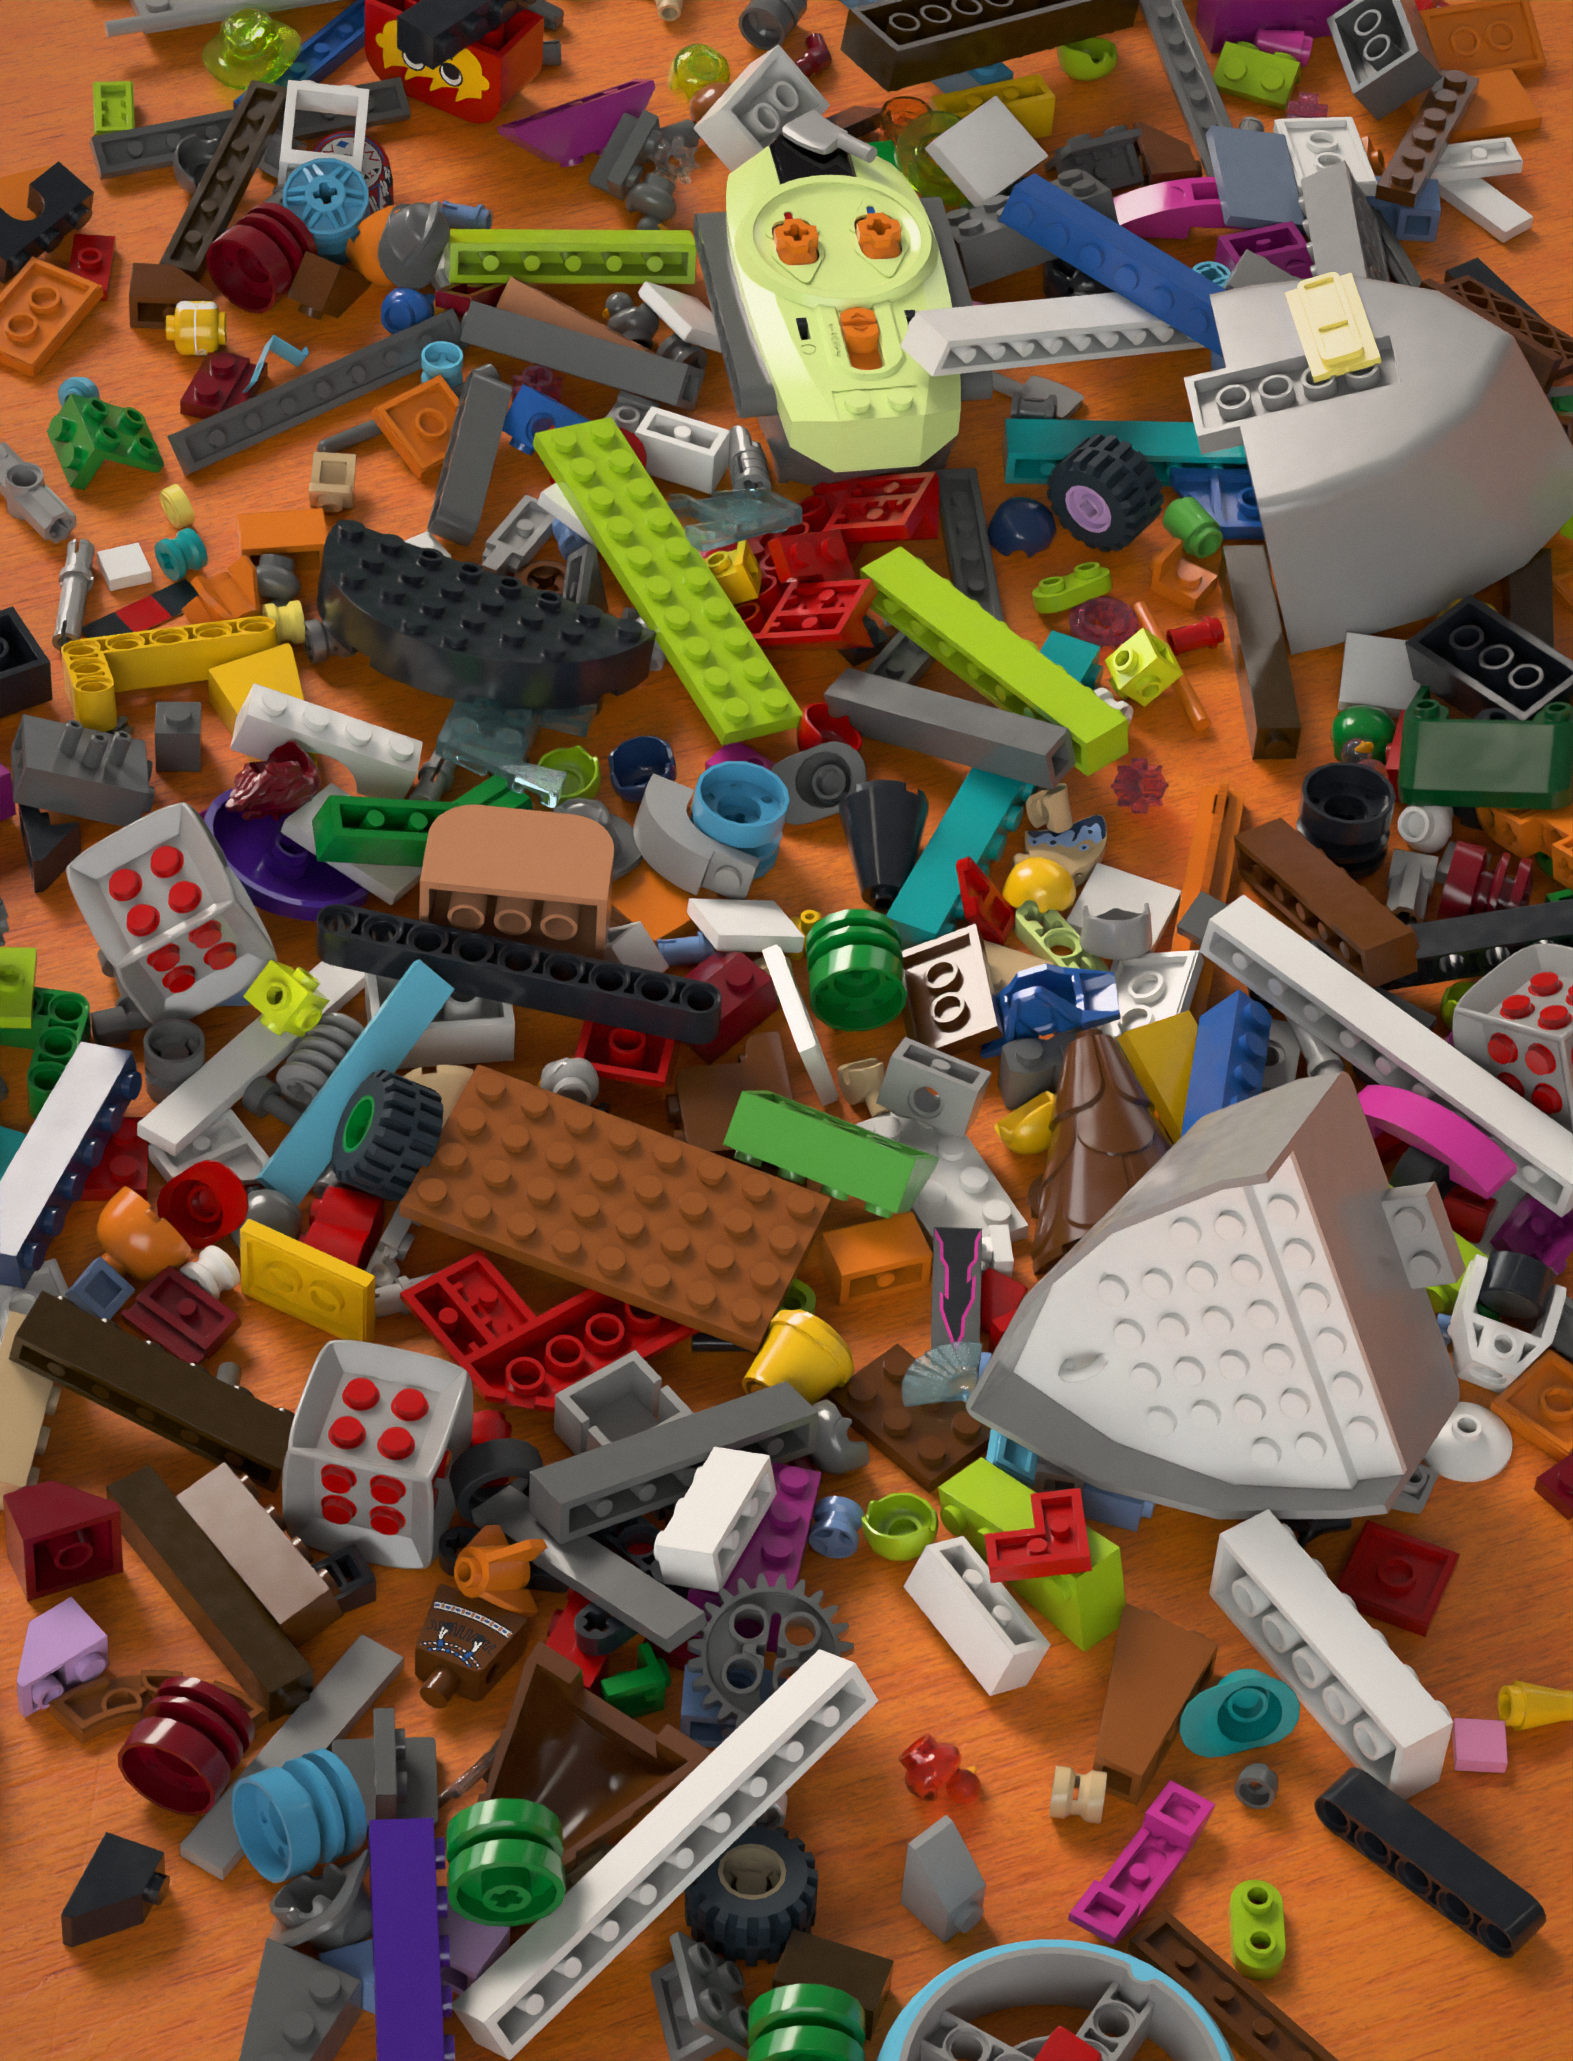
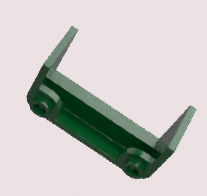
M1421 685L1404 713L1397 781L1399 800L1407 805L1559 809L1573 803V707L1564 702L1547 704L1544 710L1536 714L1533 721L1449 719L1448 708L1439 705L1438 701L1430 699V686Z

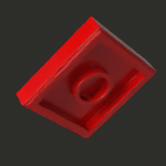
M1366 1520L1336 1587L1341 1593L1351 1597L1359 1613L1426 1637L1457 1568L1460 1554Z

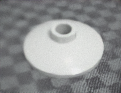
M1459 1401L1422 1461L1430 1469L1439 1473V1475L1460 1482L1483 1481L1497 1475L1509 1462L1513 1446L1511 1433L1503 1420L1491 1410L1474 1403Z

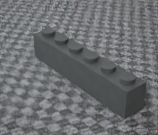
M787 1381L530 1471L529 1512L559 1544H563L678 1502L680 1498L685 1497L693 1483L697 1468L704 1465L714 1447L770 1455L771 1464L772 1462L784 1464L815 1453L817 1451L818 1411Z

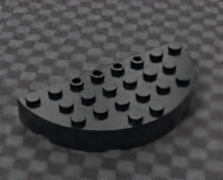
M340 519L326 537L318 581L317 608L319 615L327 630L348 652L353 654L360 651L370 658V667L396 681L437 696L474 704V698L477 696L501 700L500 708L553 710L598 703L599 695L609 692L617 697L637 687L648 678L656 631L643 627L635 620L620 619L608 615L596 606L580 605L562 598L557 592L538 590L524 585L521 580L515 577L496 575L483 570L476 563L454 560L444 556L439 550L421 548L404 542L397 535L382 534L365 528L362 523L355 520Z

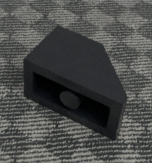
M106 1832L61 1913L63 1944L75 1947L144 1923L152 1906H160L168 1892L170 1876L165 1875L164 1852Z

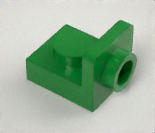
M648 1642L639 1644L637 1648V1670L621 1671L610 1678L601 1680L600 1698L632 1719L664 1710L665 1688L671 1686V1677L665 1660L662 1657H655Z

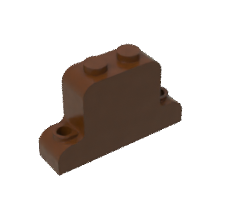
M779 1031L757 1033L749 1037L745 1044V1053L738 1054V1063L691 1066L682 1069L677 1074L675 1094L666 1095L668 1123L676 1122L677 1130L672 1131V1138L807 1188V1178L804 1184L790 1181L777 1175L778 1166L765 1161L762 1162L761 1167L742 1162L734 1158L735 1149L723 1145L742 1091L768 1090L793 1100Z

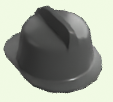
M434 201L430 204L426 202L400 204L394 207L388 215L379 241L377 254L380 267L386 277L398 287L419 290L428 285L435 276L443 250L450 239V226L440 211L441 203L439 201Z
M835 741L820 744L786 757L776 763L770 770L787 787L790 802L785 823L793 825L812 823L839 813L841 795L846 792V797L855 793V785L867 780L865 762L859 752L848 744Z

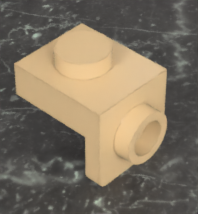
M313 452L311 483H309L310 506L323 508V511L339 512L343 508L353 509L357 465L356 454Z

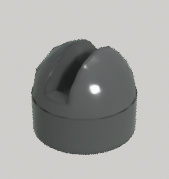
M1263 1763L1248 1765L1238 1777L1234 1788L1235 1795L1241 1803L1250 1808L1265 1809L1272 1805L1276 1797L1278 1776ZM1251 1782H1257L1255 1788L1250 1785Z

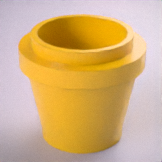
M781 1310L770 1321L768 1335L746 1376L742 1379V1387L748 1395L787 1381L807 1402L814 1405L832 1389L838 1386L842 1388L853 1376L854 1364L852 1362V1353L844 1339L822 1319L803 1310Z

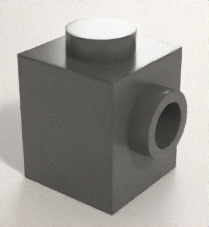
M156 701V771L201 772V702Z

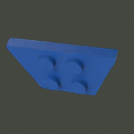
M1170 468L1169 485L1180 498L1194 497L1220 525L1223 539L1265 540L1249 469Z

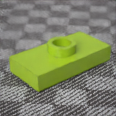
M93 82L94 136L134 129L133 82Z
M0 947V1028L32 1029L37 948Z

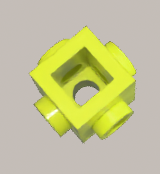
M1144 628L1140 629L1104 660L1112 676L1109 682L1114 691L1121 698L1127 699L1130 697L1144 707L1183 675L1169 644Z
M272 959L243 996L262 1013L259 1021L269 1030L279 1036H282L284 1032H288L301 1038L318 1024L322 1017V1010L330 1001L317 990L321 983L312 974L301 967H297L294 970L292 967Z

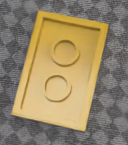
M1190 1010L1128 1030L1117 1038L1174 1144L1181 1138L1198 1025Z
M248 1219L240 1229L241 1292L341 1339L372 1343L375 1339L374 1275L256 1221Z

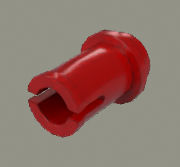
M1203 616L1201 622L1176 629H1168L1166 631V639L1174 655L1179 656L1182 653L1207 646L1211 650L1216 649L1219 643L1224 642V630L1217 617L1211 619L1209 616Z

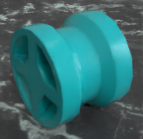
M191 528L180 530L174 539H162L156 542L154 546L160 568L173 581L185 577L187 570L193 569L196 571L205 567L208 563L206 548L198 534Z

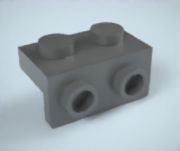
M643 110L639 119L627 113L623 114L589 177V184L624 201L630 187L640 182L644 172V167L642 166L648 154L653 155L661 142L663 133L660 132L658 116L646 110Z

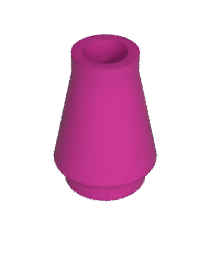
M1258 28L1253 45L1258 47L1259 51L1273 55L1275 52L1287 53L1300 62L1301 67L1305 68L1311 53L1313 37L1304 35V31L1265 30Z

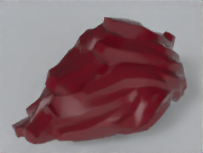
M287 741L285 744L276 747L269 754L267 761L244 764L243 770L235 775V785L229 796L230 799L225 804V808L228 812H243L242 818L247 821L261 819L271 815V819L278 821L282 815L297 811L305 802L312 801L313 795L318 791L321 783L320 771L315 766L313 759L298 746L296 741Z

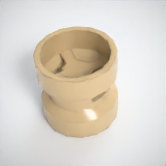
M1056 1765L1049 1817L1065 1819L1071 1814L1081 1816L1085 1822L1100 1824L1107 1772L1091 1770L1087 1774L1075 1773L1071 1767ZM1074 1788L1078 1789L1077 1800H1073Z

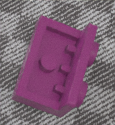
M1526 1192L1490 1240V1243L1496 1251L1516 1252L1533 1257L1550 1267L1554 1274L1558 1276L1567 1267L1568 1262L1566 1258L1573 1250V1211L1571 1209L1561 1218Z

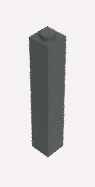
M471 301L469 311L464 314L461 322L462 334L459 341L692 412L694 411L706 372L681 362L475 301Z
M849 667L824 693L829 715L833 718H841L844 715L849 716L850 724L861 733V736L1050 790L1056 787L1076 763L1070 731L1066 727Z

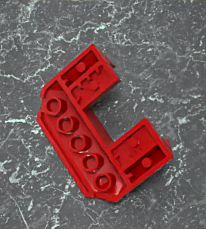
M936 471L858 477L834 483L820 482L811 487L814 495L803 499L798 504L792 506L788 500L773 508L755 537L765 550V555L757 559L763 573L759 597L733 605L761 649L817 651L874 647L862 622L864 615L878 594L872 579L813 583L812 580L780 584L768 542L780 536L840 529L851 564H853L863 545L867 543L938 539L939 477Z
M481 1250L400 1292L402 1302L449 1359L469 1373L473 1388L484 1401L550 1413L555 1412V1394L634 1350L645 1361H648L700 1332L591 1289L579 1293L536 1317Z

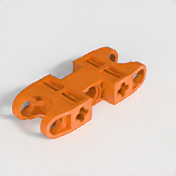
M1573 803L1559 809L1475 807L1481 827L1497 844L1521 859L1539 851L1548 855L1553 860L1554 879L1573 890Z

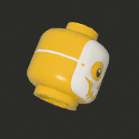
M181 301L175 308V314L166 316L167 341H175L176 350L182 355H207L208 352L219 350L220 345H226L227 340L226 312H220L218 305L212 301Z

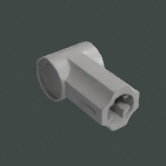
M1394 849L1387 888L1390 890L1386 906L1405 925L1423 923L1427 908V897H1431L1439 857Z

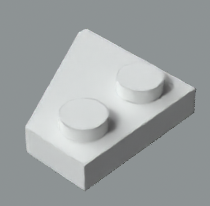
M232 1109L224 1112L176 1156L153 1144L148 1146L150 1161L167 1183L192 1165L204 1160L219 1161L231 1168L241 1179L243 1185L261 1184L256 1180V1177L270 1159Z

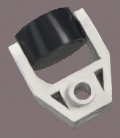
M1509 1251L1491 1252L1487 1257L1476 1254L1474 1261H1470L1451 1316V1324L1447 1329L1448 1336L1452 1339L1453 1343L1452 1361L1457 1378L1501 1394L1553 1343L1565 1303L1567 1288L1557 1284L1554 1285L1556 1275L1550 1267L1533 1257ZM1478 1301L1486 1309L1507 1318L1523 1321L1538 1320L1536 1328L1529 1334L1479 1315L1476 1302Z

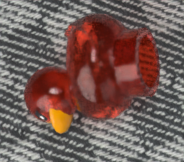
M926 1733L915 1740L898 1757V1761L906 1769L904 1778L907 1790L923 1801H935L938 1798V1789L944 1784L949 1798L957 1804H970L980 1794L981 1782L975 1774L977 1767L969 1766L961 1769L962 1755L959 1749L951 1743H937L930 1733Z

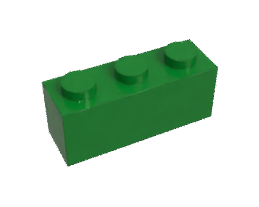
M329 795L312 820L317 861L422 867L428 833L432 823L444 812L459 807V803Z

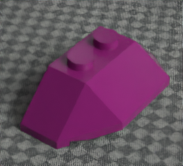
M633 79L522 119L497 126L499 135L544 161L559 162L561 167L577 165L584 162L583 155L594 151L596 155H602L623 114L627 113L639 119L656 88L654 80Z

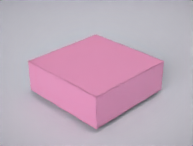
M1454 1718L1452 1726L1454 1770L1505 1773L1508 1764L1505 1721Z

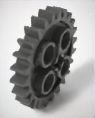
M762 1573L758 1575L757 1588L750 1589L742 1578L738 1579V1595L736 1596L721 1588L719 1590V1599L722 1604L720 1608L708 1602L704 1604L703 1611L710 1622H707V1626L697 1632L703 1639L688 1640L687 1650L701 1657L687 1661V1672L702 1674L692 1682L693 1692L708 1690L709 1693L702 1701V1708L708 1710L717 1705L721 1708L717 1716L718 1725L724 1724L732 1717L736 1719V1730L765 1702L760 1699V1690L765 1661L763 1656H765L772 1615L779 1614L781 1616V1624L770 1696L779 1689L778 1683L783 1678L792 1676L819 1649L841 1658L853 1654L854 1643L839 1641L848 1633V1623H832L838 1614L839 1607L837 1605L829 1606L825 1609L820 1607L824 1596L822 1590L817 1591L808 1598L804 1595L806 1581L803 1579L797 1583L793 1590L787 1589L785 1574H780L775 1587H768L767 1580ZM752 1619L761 1625L763 1631L753 1639H746L737 1634L734 1627L741 1620ZM802 1626L812 1633L814 1639L808 1645L796 1646L787 1640L785 1634L793 1627ZM743 1668L749 1670L756 1680L750 1687L738 1689L729 1683L727 1679L728 1674L735 1669Z

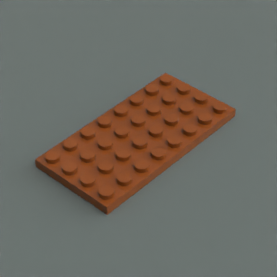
M478 1064L441 1130L440 1140L429 1167L421 1166L400 1204L399 1216L758 1353L770 1330V1321L779 1312L830 1210L832 1198Z

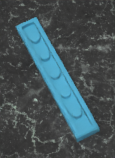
M420 959L414 961L258 1174L256 1180L267 1189L279 1191L287 1195L298 1207L332 1160L337 1126L353 1093L373 1072L376 1073L378 1070L384 1069L395 1073L455 989Z

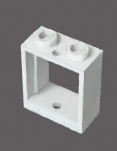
M288 80L277 185H285L289 175L301 164L317 158H335L351 164L357 171L362 172L369 89L357 88L353 85L319 84L311 80ZM295 109L356 116L353 156L291 149Z

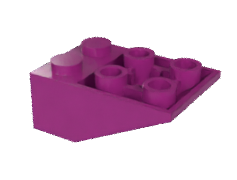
M1293 221L1218 237L1215 262L1223 264L1230 272H1232L1247 249L1256 255L1266 258L1273 265L1300 279L1313 278L1310 267L1315 265L1308 253L1307 242Z

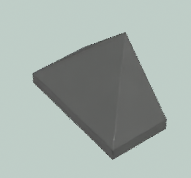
M586 544L568 555L562 598L580 605L596 606L605 613L609 609L596 547Z

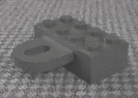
M1080 169L1067 170L1060 173L1058 179L1050 182L1119 224L1111 190L1086 171ZM1022 177L998 196L984 200L983 205L976 208L963 195L959 199L960 209L947 213L966 283L970 289L1059 258L999 221L1014 186L1026 179L1025 177Z

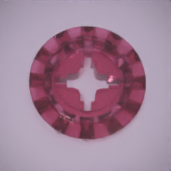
M1099 596L1074 606L1070 611L1068 620L1071 636L1080 637V640L1101 646V648L1109 646L1115 651L1121 643H1125L1134 633H1137L1138 627L1137 616L1129 605L1121 600L1106 596ZM1096 618L1104 626H1110V629H1104L1101 625H1095Z

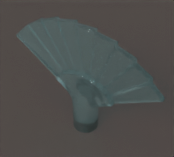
M967 1341V1343L952 1342L947 1345H939L937 1348L926 1351L922 1356L915 1359L914 1363L907 1369L902 1383V1400L905 1407L946 1401V1403L952 1401L967 1402L977 1384V1371L982 1344Z

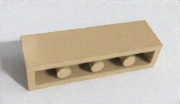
M13 1311L9 1313L0 1344V1510H4V1494L14 1492L23 1486L37 1484L41 1468L31 1466L34 1454L44 1456L51 1431L50 1427L42 1425L44 1415L54 1416L62 1388L53 1385V1381L9 1360L14 1336L27 1316Z

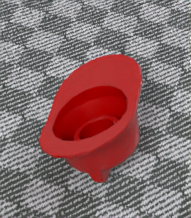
M213 1160L198 1162L172 1178L161 1189L157 1199V1216L160 1219L164 1217L184 1238L191 1249H202L211 1246L238 1229L246 1220L249 1209L248 1195L241 1179L231 1168L219 1161Z

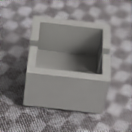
M634 1350L555 1394L554 1432L575 1455L694 1413L668 1385L661 1388L662 1378Z

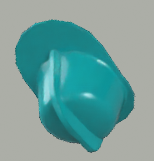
M1239 1669L1230 1672L1220 1680L1217 1686L1199 1693L1187 1704L1180 1718L1179 1733L1184 1745L1197 1755L1208 1758L1227 1756L1281 1741L1292 1732L1297 1724L1300 1704L1295 1691L1285 1682L1269 1677L1267 1674L1255 1669Z

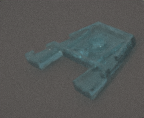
M767 488L712 491V498L700 500L685 493L670 494V501L667 502L676 518L691 516L702 522L701 524L685 526L687 541L692 547L701 552L767 533L785 532L788 527L802 523V506Z
M477 696L474 698V704L455 700L437 738L435 754L481 776H485L487 771L508 780L507 788L519 794L523 793L524 789H528L541 796V804L554 809L564 790L567 772L526 763L525 761L541 727L586 737L595 718L597 703L564 709L523 710L500 708L501 700Z

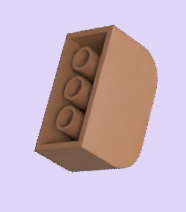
M463 805L452 808L437 817L429 829L420 877L419 920L605 960L611 919L614 864L613 840L602 825L580 815L486 805Z

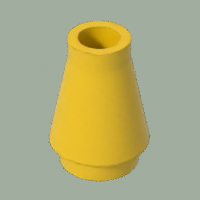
M1515 1680L1511 1685L1502 1686L1499 1691L1497 1700L1500 1721H1505V1726H1512L1515 1731H1522L1560 1721H1573V1691L1558 1690Z

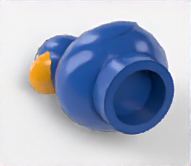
M399 287L393 289L382 302L381 322L388 332L395 334L445 310L444 308L435 307V295H422L416 290Z

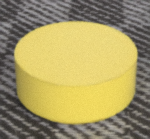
M173 484L160 491L159 499L163 511L175 528L182 529L195 522V515L190 501L177 484Z

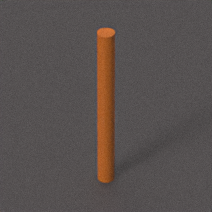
M1145 601L1135 603L1131 611L1140 628L1146 629L1169 644ZM1180 666L1183 675L1172 683L1171 686L1195 730L1204 731L1210 726L1211 721Z

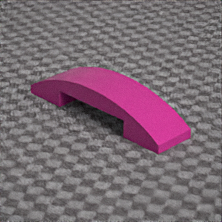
M1367 1085L1358 1094L1373 1138H1377L1383 1131H1386L1449 1166L1450 1180L1487 1200L1517 1173V1165L1485 1134L1454 1112L1428 1098L1407 1090L1384 1085Z
M1170 1780L1146 1811L1140 1830L1100 1882L1097 1880L1093 1881L1069 1913L1068 1920L1113 1945L1119 1942L1145 1916L1174 1877L1214 1811L1215 1804Z

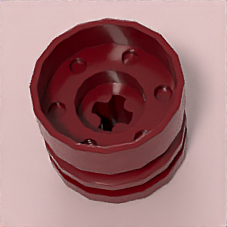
M263 202L254 206L245 216L237 221L234 227L226 230L211 243L207 251V268L214 284L232 304L247 312L261 314L273 308L287 295L305 252L308 251L318 255V249L312 234L304 222L292 211L277 203Z
M1458 840L1447 874L1436 920L1529 906L1534 887L1532 880L1533 859L1522 857L1517 875L1513 876L1507 874L1511 854L1504 852L1495 871L1486 869L1487 848Z
M175 1676L168 1678L159 1686L152 1697V1701L143 1712V1719L136 1724L118 1752V1767L125 1780L141 1796L158 1807L182 1815L197 1816L206 1814L215 1805L229 1782L230 1772H233L239 1765L243 1754L253 1742L255 1726L248 1712L231 1695L217 1686L193 1677Z

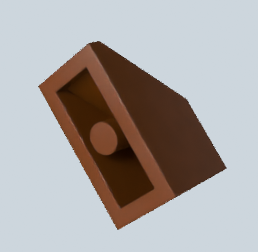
M1143 122L1133 123V129L1140 127L1143 135L1133 143L1144 178V182L1140 184L1141 188L1162 182L1202 177L1201 162L1194 159L1189 144Z
M306 251L287 297L300 303L299 312L315 319L321 320L323 313L339 318L370 287L371 282L367 281L364 275Z
M133 263L129 290L130 327L166 329V316L175 314V308L179 302H213V294L176 265Z

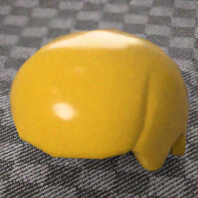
M1029 857L1015 865L1006 880L1002 893L1003 897L1012 907L1019 908L1025 901L1032 900L1037 903L1039 912L1043 914L1049 909L1064 911L1070 908L1076 897V885L1070 873L1053 860L1043 857Z
M1049 1091L1041 1093L995 1124L994 1130L1010 1151L1030 1155L1041 1153L1049 1148L1052 1131L1048 1127L1055 1098L1053 1093Z

